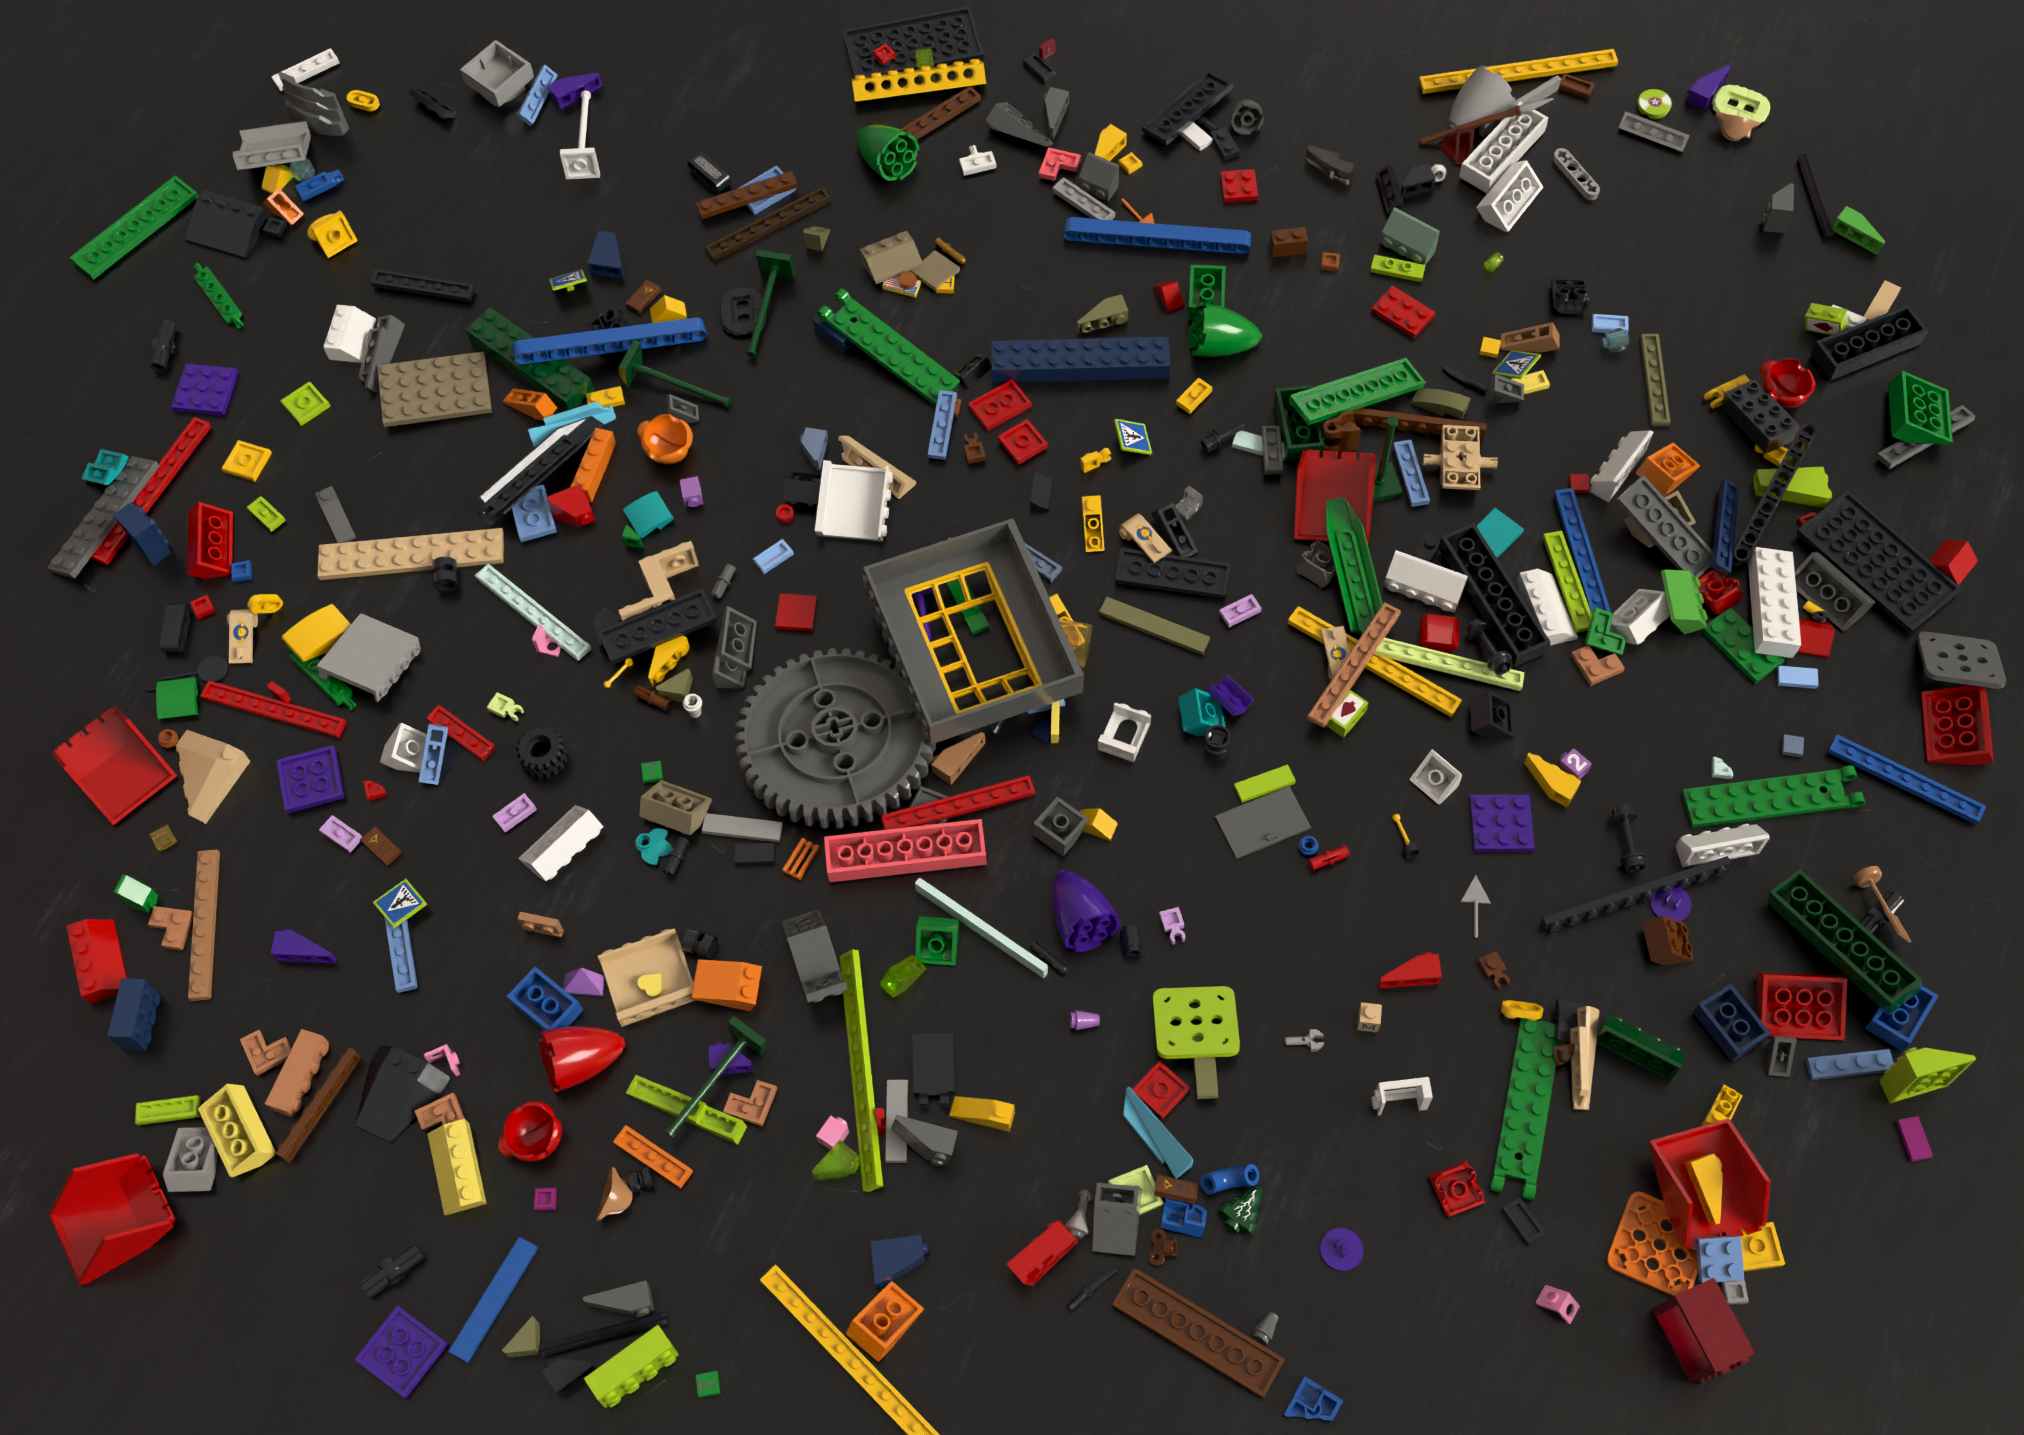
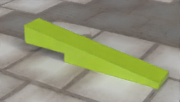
M635 1075L626 1091L627 1095L675 1117L680 1114L692 1099L689 1096ZM701 1101L685 1120L737 1145L747 1128L743 1120L708 1107L706 1103Z

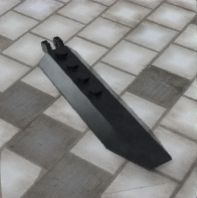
M589 416L557 428L479 495L485 505L479 510L478 516L482 519L486 518V522L490 525L496 522L499 515L507 513L592 437L595 428L601 429L604 424L593 416Z

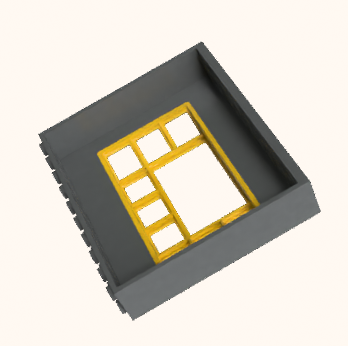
M1013 518L864 567V575H862L864 593L870 597L869 604L872 611H876L877 616L875 618L878 626H882L883 639L889 643L891 658L895 657L896 670L898 674H902L903 687L909 691L910 695H908L910 704L911 706L915 705L916 719L918 722H922L923 736L925 739H929L930 744L1083 693L1084 673ZM984 570L992 594L972 600L964 577ZM958 579L966 602L946 609L938 585ZM932 588L939 611L919 617L911 595L912 593ZM995 600L1024 668L978 684L948 615ZM942 618L950 636L930 642L923 624ZM953 643L960 661L940 667L933 648ZM964 668L971 686L951 693L944 673ZM1028 675L1034 685L1014 692L1007 682ZM997 684H1002L1007 695L989 701L985 699L980 691ZM975 693L980 704L959 710L954 699Z

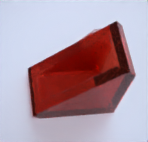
M1456 129L1436 145L1454 164H1462L1473 152L1474 129Z

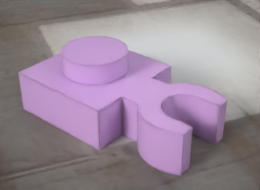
M1179 907L1159 912L1165 933L1171 931V944H1175V936H1180L1182 942H1185V933L1180 930L1184 928V922Z

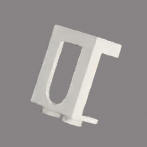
M1115 703L1114 711L1104 734L1100 735L1098 740V750L1134 762L1150 726L1151 715L1143 710L1132 709L1126 704ZM1127 719L1133 720L1137 724V731L1131 745L1113 739L1119 724Z
M1429 1077L1378 1083L1372 1097L1373 1109H1377L1379 1116L1382 1114L1386 1101L1416 1098L1419 1111L1427 1110L1433 1098ZM1407 1087H1416V1088H1409V1089L1383 1091V1090H1391V1089H1399V1088H1407Z

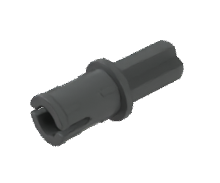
M725 564L721 575L716 578L717 582L711 592L715 599H720L726 587L730 585L729 581L736 571L734 566Z

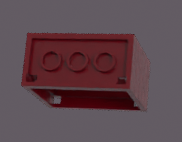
M1714 1278L1690 1288L1651 1309L1690 1383L1698 1381L1701 1384L1723 1375L1736 1367L1750 1362L1748 1357L1755 1354Z

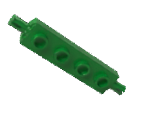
M199 263L194 264L193 268L197 274L193 277L228 324L234 322L237 328L243 327L244 324L239 319L243 313L207 266L203 269Z
M288 645L286 646L292 652L289 655L290 660L336 705L344 703L350 710L356 707V703L350 699L353 696L352 690L346 684L331 675L327 680L320 677L317 665L321 660L318 657L302 662Z

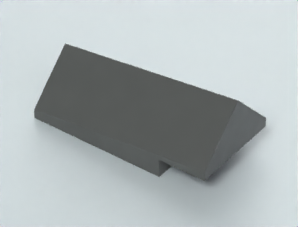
M729 606L725 607L712 676L715 688L743 689L745 687L746 671L750 670L752 666L757 621Z

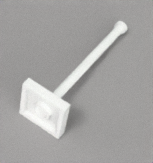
M589 91L581 92L582 106L578 148L560 149L566 179L600 178L595 149L585 148L588 103L591 98Z

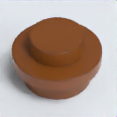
M163 730L159 734L158 742L164 748H171L178 742V735L173 730Z

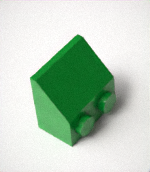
M919 916L916 927L915 963L955 966L959 919Z

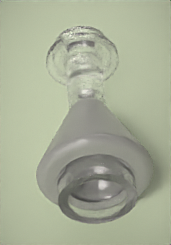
M1080 1190L1077 1193V1197L1080 1198L1078 1209L1065 1224L1078 1240H1082L1084 1235L1089 1234L1085 1212L1088 1200L1092 1201L1093 1197L1092 1192L1087 1190Z

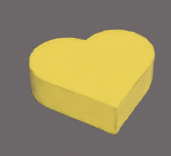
M661 973L643 975L638 979L639 989L646 992L650 998L655 999L661 995Z

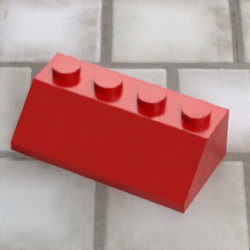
M198 502L188 512L187 574L203 579L230 576L233 545V512Z
M85 919L67 925L81 997L89 1004H93L116 996L121 978H127L115 921Z

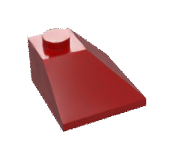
M581 484L546 497L555 520L574 526L586 525L595 520Z

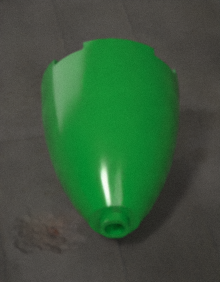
M883 124L867 125L857 131L856 142L858 149L867 164L878 175L887 181L896 179L902 180L912 172L917 163L915 159L917 150H919L918 141L913 135L902 129Z
M1199 302L1193 310L1195 317L1192 320V325H1189L1188 347L1192 349V356H1229L1249 350L1261 342L1262 333L1251 321L1227 308Z

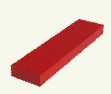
M440 705L426 717L429 723L448 726L447 736L481 761H484L496 748L493 743Z

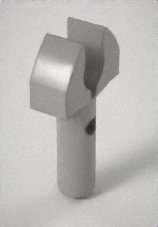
M1310 1029L1306 1037H1285L1284 1042L1285 1045H1307L1310 1047V1052H1317L1324 1046V1042L1315 1043L1313 1039L1323 1038L1324 1035L1316 1029Z

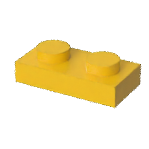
M1198 378L1176 400V405L1190 414L1212 392L1213 387Z
M621 386L586 394L588 404L597 402L605 408L625 404Z

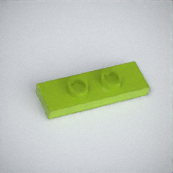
M1374 255L1370 272L1422 282L1426 265Z
M196 1095L136 1103L135 1123L137 1125L200 1117L198 1110L200 1107V1097Z

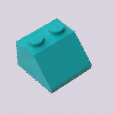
M1194 688L1178 697L1184 732L1201 736L1205 735L1211 726L1222 725L1225 727L1222 705L1209 693Z

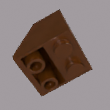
M1662 915L1642 923L1652 962L1665 965L1694 961L1692 956L1693 948L1687 936L1688 929L1683 922Z

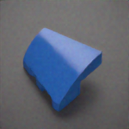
M1304 1376L1284 1415L1287 1417L1316 1418L1333 1421L1343 1403V1399Z

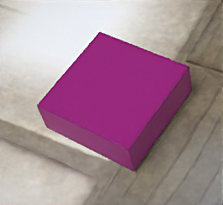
M535 1188L534 1210H556L557 1189Z

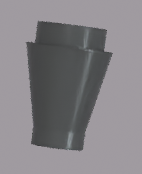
M1268 1311L1252 1330V1339L1263 1346H1267L1272 1341L1279 1317L1275 1313Z

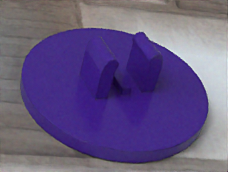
M1679 887L1672 888V891L1667 894H1654L1650 900L1651 909L1657 917L1663 915L1680 922L1687 918L1692 907L1689 895Z
M1336 1228L1329 1231L1323 1237L1320 1253L1323 1261L1330 1268L1337 1271H1349L1360 1263L1363 1256V1245L1360 1238L1351 1230Z

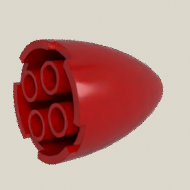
M569 1026L541 1031L540 1036L543 1038H539L542 1063L545 1066L547 1075L551 1076V1078H548V1082L553 1092L573 1087L594 1077L613 1063L623 1052L622 1048H625L623 1036L597 1027Z

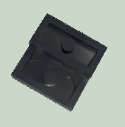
M1562 999L1556 1000L1554 1019L1557 1020L1555 1040L1571 1043L1570 1029L1578 1027L1577 1009L1588 1005Z

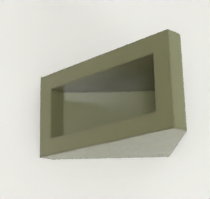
M817 226L804 229L806 248L823 251L830 229Z
M689 668L656 686L657 693L671 701L683 702L685 697L689 695L693 682Z
M532 1316L502 1351L509 1358L540 1354V1323Z

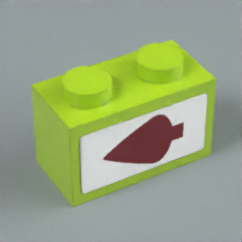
M1811 303L1805 315L1806 331L1833 335L1845 330L1847 325V309Z
M1349 690L1326 726L1344 738L1366 712L1368 702Z

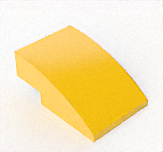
M331 604L302 619L282 635V639L302 662L328 653L351 624Z

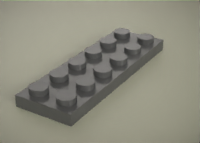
M1644 475L1637 479L1616 499L1619 505L1678 570L1690 571L1694 577L1697 576L1699 578L1711 566L1713 551Z

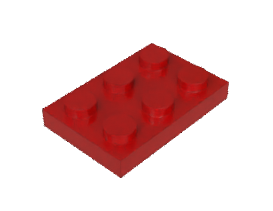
M1393 285L1371 309L1372 313L1412 338H1415L1435 316L1433 310Z

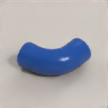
M1253 1164L1237 1165L1203 1174L1200 1179V1185L1205 1193L1213 1194L1230 1188L1256 1185L1260 1176L1258 1168Z

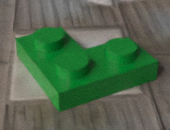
M1594 608L1585 645L1612 654L1615 653L1618 656L1623 655L1627 637L1610 632L1614 613Z

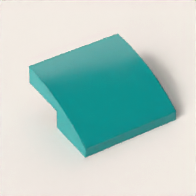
M100 449L95 463L87 464L81 479L107 486L119 475L129 457L125 454Z
M657 491L639 498L623 509L641 538H644L656 527L662 529L674 519Z

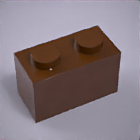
M1305 227L1271 231L1269 245L1272 258L1306 254L1308 238Z

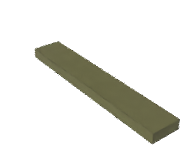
M1641 334L1640 344L1651 426H1669L1671 422L1659 334Z
M1106 597L1099 611L1101 616L1201 655L1204 654L1210 641L1209 636L1109 597Z

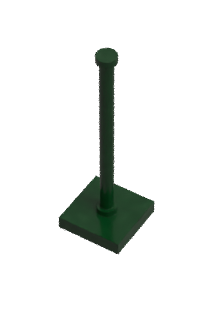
M757 250L756 252L760 274L768 275L769 277L749 349L746 350V355L749 357H755L757 353L755 350L775 278L794 279L795 277L792 257L789 254Z
M636 340L631 344L619 366L621 387L628 389L637 371L721 403L726 408L731 401V398L728 396L725 398L641 365L643 362L641 342Z
M1395 416L1387 418L1386 423L1388 427L1380 464L1376 465L1373 502L1399 497L1403 493L1392 462L1387 463L1394 430L1398 425V418Z
M735 1016L729 1020L728 1027L729 1033L736 1037L738 1042L672 1124L663 1130L671 1138L675 1137V1132L744 1046H748L760 1056L766 1051V1040Z

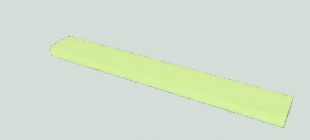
M1388 638L1383 639L1373 654L1521 691L1525 672L1510 669L1503 675H1497L1494 671L1489 670L1487 663Z

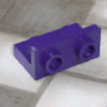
M1225 675L1220 683L1210 685L1206 690L1232 716L1243 714L1254 700L1229 675Z

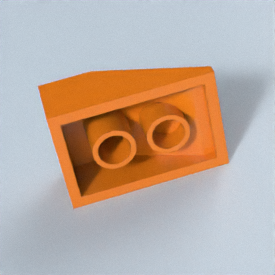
M1671 443L1647 457L1636 474L1639 477L1644 475L1664 497L1693 474L1700 465L1676 444Z
M698 960L691 999L751 1011L756 1005L762 966L745 962Z
M891 1281L852 1320L846 1335L879 1362L892 1349L924 1308Z

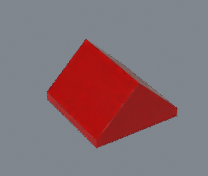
M1945 540L1930 558V561L1958 586L1978 562L1968 541Z
M1799 619L1801 647L1796 653L1828 658L1835 633L1830 623H1817L1811 620Z

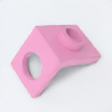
M539 624L532 637V642L537 652L558 657L562 648L558 645L553 651L547 649L548 644L554 641L546 635L543 625Z
M447 1044L424 1054L429 1063L447 1056L453 1073L456 1076L460 1075L457 1064L460 1063L456 1052L452 1053Z
M1548 1285L1544 1286L1536 1300L1538 1306L1558 1312L1568 1324H1571L1580 1307L1569 1292ZM1569 1304H1571L1572 1310L1570 1314L1567 1315V1307Z

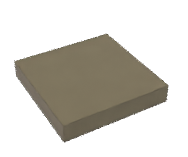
M934 250L922 261L923 266L911 270L917 279L934 291H937L943 283L960 271V267Z

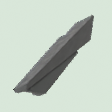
M392 315L378 317L377 328L369 330L359 371V378L366 384L365 387L374 393H378L380 390L377 365L390 364L405 327L403 322Z

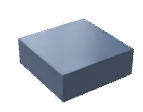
M1784 734L1782 737V755L1801 758L1803 756L1804 737Z

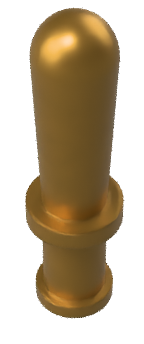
M941 238L935 240L934 245L940 247L943 253L950 255L959 264H965L966 258L951 248L950 244H946Z

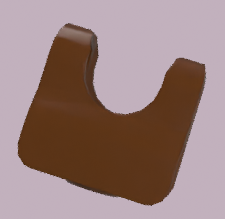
M1352 411L1344 412L1324 423V451L1349 452L1358 448L1361 429L1353 422L1354 414ZM1328 427H1335V430H1329ZM1327 442L1332 443V442H1333L1334 445L1328 447V446L1325 445V443H1327Z

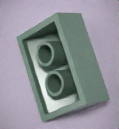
M1394 208L1382 231L1380 244L1413 260L1415 263L1426 265L1435 254L1440 231Z

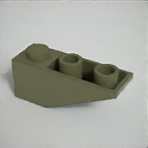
M1122 294L1104 299L1077 321V333H1088L1092 330L1127 322L1128 309Z

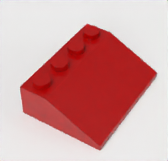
M1968 685L1922 692L1928 763L1958 765L1994 763L1988 698L1985 687Z
M1757 971L1756 997L1758 1018L1770 1031L1769 1037L1783 1036L1844 1040L1848 979L1840 975Z

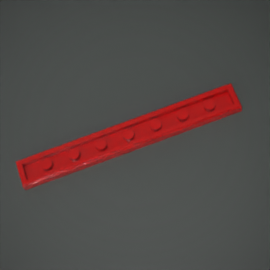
M209 680L200 695L206 701L335 738H340L347 724L345 719Z
M1030 775L887 813L886 815H880L884 830L923 826L1035 795V790Z

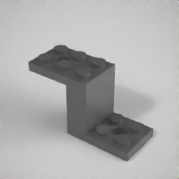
M817 909L781 921L807 1001L819 1002L826 996L840 995L844 990H847L820 910Z

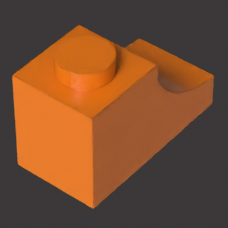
M279 188L263 202L274 216L282 218L290 226L304 214Z

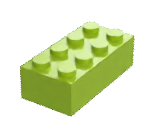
M657 1325L586 1376L584 1380L597 1400L605 1408L608 1406L613 1407L621 1401V1397L626 1393L631 1394L639 1388V1384L645 1379L650 1380L655 1377L660 1368L673 1364L676 1361L675 1357L679 1354L659 1325Z

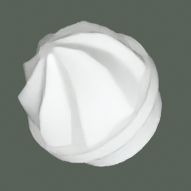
M1435 164L1431 167L1436 178L1435 181H1442L1446 175V168L1441 164Z

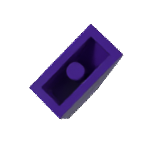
M716 1042L714 1045H709V1068L711 1074L733 1048L732 1045L725 1042ZM739 1052L723 1074L753 1072V1066L751 1061Z

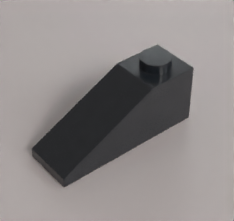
M1173 502L1151 513L1159 530L1178 556L1189 557L1198 552Z

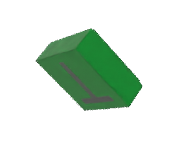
M661 761L641 764L644 784L663 781Z
M718 1371L696 1375L699 1398L721 1394Z

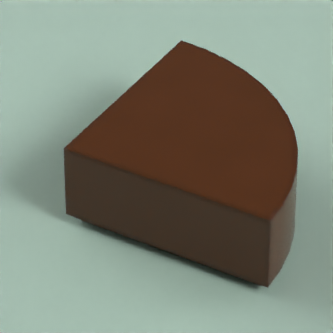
M1574 1044L1553 1046L1556 1067L1564 1065L1572 1059Z

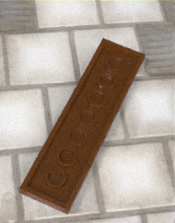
M1133 1268L1112 1303V1306L1262 1399H1264L1285 1361L1283 1357L1136 1268Z

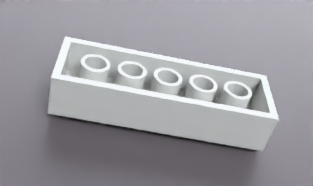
M1532 110L1520 115L1516 114V116L1504 118L1462 163L1459 177L1488 193L1512 163H1516L1545 132L1548 117L1536 110Z
M1755 547L1748 559L1755 653L1793 658L1801 647L1793 552Z

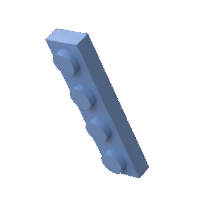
M546 65L540 68L517 114L529 126L534 123L549 93L547 86L553 83L557 77V74Z
M939 390L928 458L946 460L957 392Z
M1412 441L1393 442V450L1411 507L1429 504L1430 499Z
M385 918L396 991L400 993L416 989L418 985L408 922L405 920L393 928Z
M1890 1049L1812 1057L1806 1060L1811 1080L1884 1073L1891 1069V1065L1894 1064Z

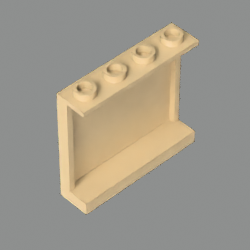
M675 928L672 930L665 929L655 936H646L641 941L626 943L621 948L606 950L601 955H598L621 1027L695 1001L691 999L694 983ZM661 973L662 993L658 998H650L646 992L639 989L638 979L643 975Z

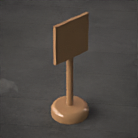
M1870 866L1860 870L1853 878L1856 886L1861 888L1870 886L1897 934L1907 942H1912L1898 917L1890 911L1875 885L1882 877L1880 868Z

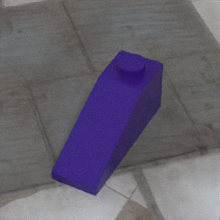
M1727 65L1698 79L1694 85L1691 84L1687 91L1688 98L1686 102L1705 110L1718 89L1727 79L1731 66Z
M599 73L561 78L547 87L552 100L562 109L579 100L582 91H589L591 93L602 87Z
M293 930L275 931L271 955L276 961L336 963V958L331 952Z

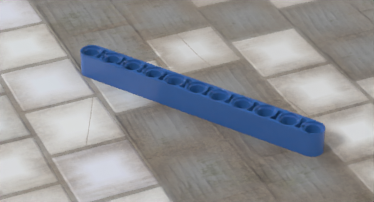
M1069 217L1065 220L1063 232L1064 238L1070 241L1246 254L1250 252L1251 233L1245 230Z
M689 318L518 340L512 344V350L516 363L530 364L628 351L634 340L641 342V349L704 340L707 333L701 318Z

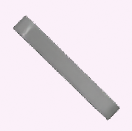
M1564 148L1557 149L1553 157L1554 163L1584 198L1595 200L1600 192L1599 185L1568 150ZM1568 166H1572V167H1574L1576 170L1571 171V170H1569L1567 167H1568ZM1577 178H1584L1586 181L1579 182Z

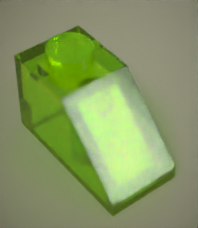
M911 955L889 968L879 985L894 998L906 991L927 968L914 955Z
M839 1140L812 1170L813 1177L816 1180L847 1177L850 1173L853 1174L860 1166L859 1155Z

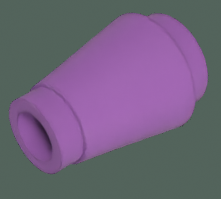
M1078 1010L1069 1013L1070 1029L1074 1028L1076 1031L1099 1026V1014Z

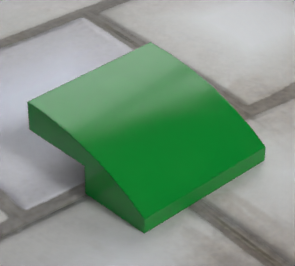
M196 677L157 682L156 706L158 719L198 715Z

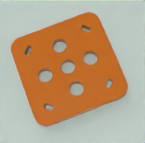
M1634 1192L1627 1201L1607 1255V1265L1613 1271L1671 1297L1693 1288L1698 1274L1697 1250L1689 1252L1685 1249L1684 1245L1681 1246L1673 1226L1671 1231H1664L1661 1228L1662 1221L1670 1222L1664 1201L1643 1192ZM1641 1231L1644 1234V1240H1635L1633 1232ZM1654 1241H1663L1665 1249L1662 1251L1657 1250L1654 1247ZM1676 1249H1681L1685 1252L1686 1257L1684 1260H1679L1675 1257L1674 1251ZM1620 1255H1623V1256H1624V1258H1625V1262H1624V1263H1622L1621 1258H1620ZM1648 1259H1654L1658 1263L1656 1270L1648 1268ZM1679 1280L1681 1284L1674 1286V1282Z

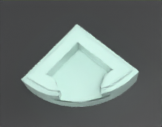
M1712 758V777L1732 779V769L1722 759Z

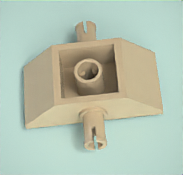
M1442 425L1440 455L1423 454L1422 464L1440 467V484L1442 488L1480 490V468L1497 469L1498 458L1481 457L1479 427Z

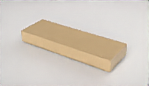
M1884 281L1864 315L1867 318L1866 321L1886 314L1901 287Z

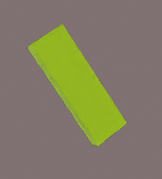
M1285 765L1235 783L1234 788L1241 803L1293 785L1296 780L1289 766Z

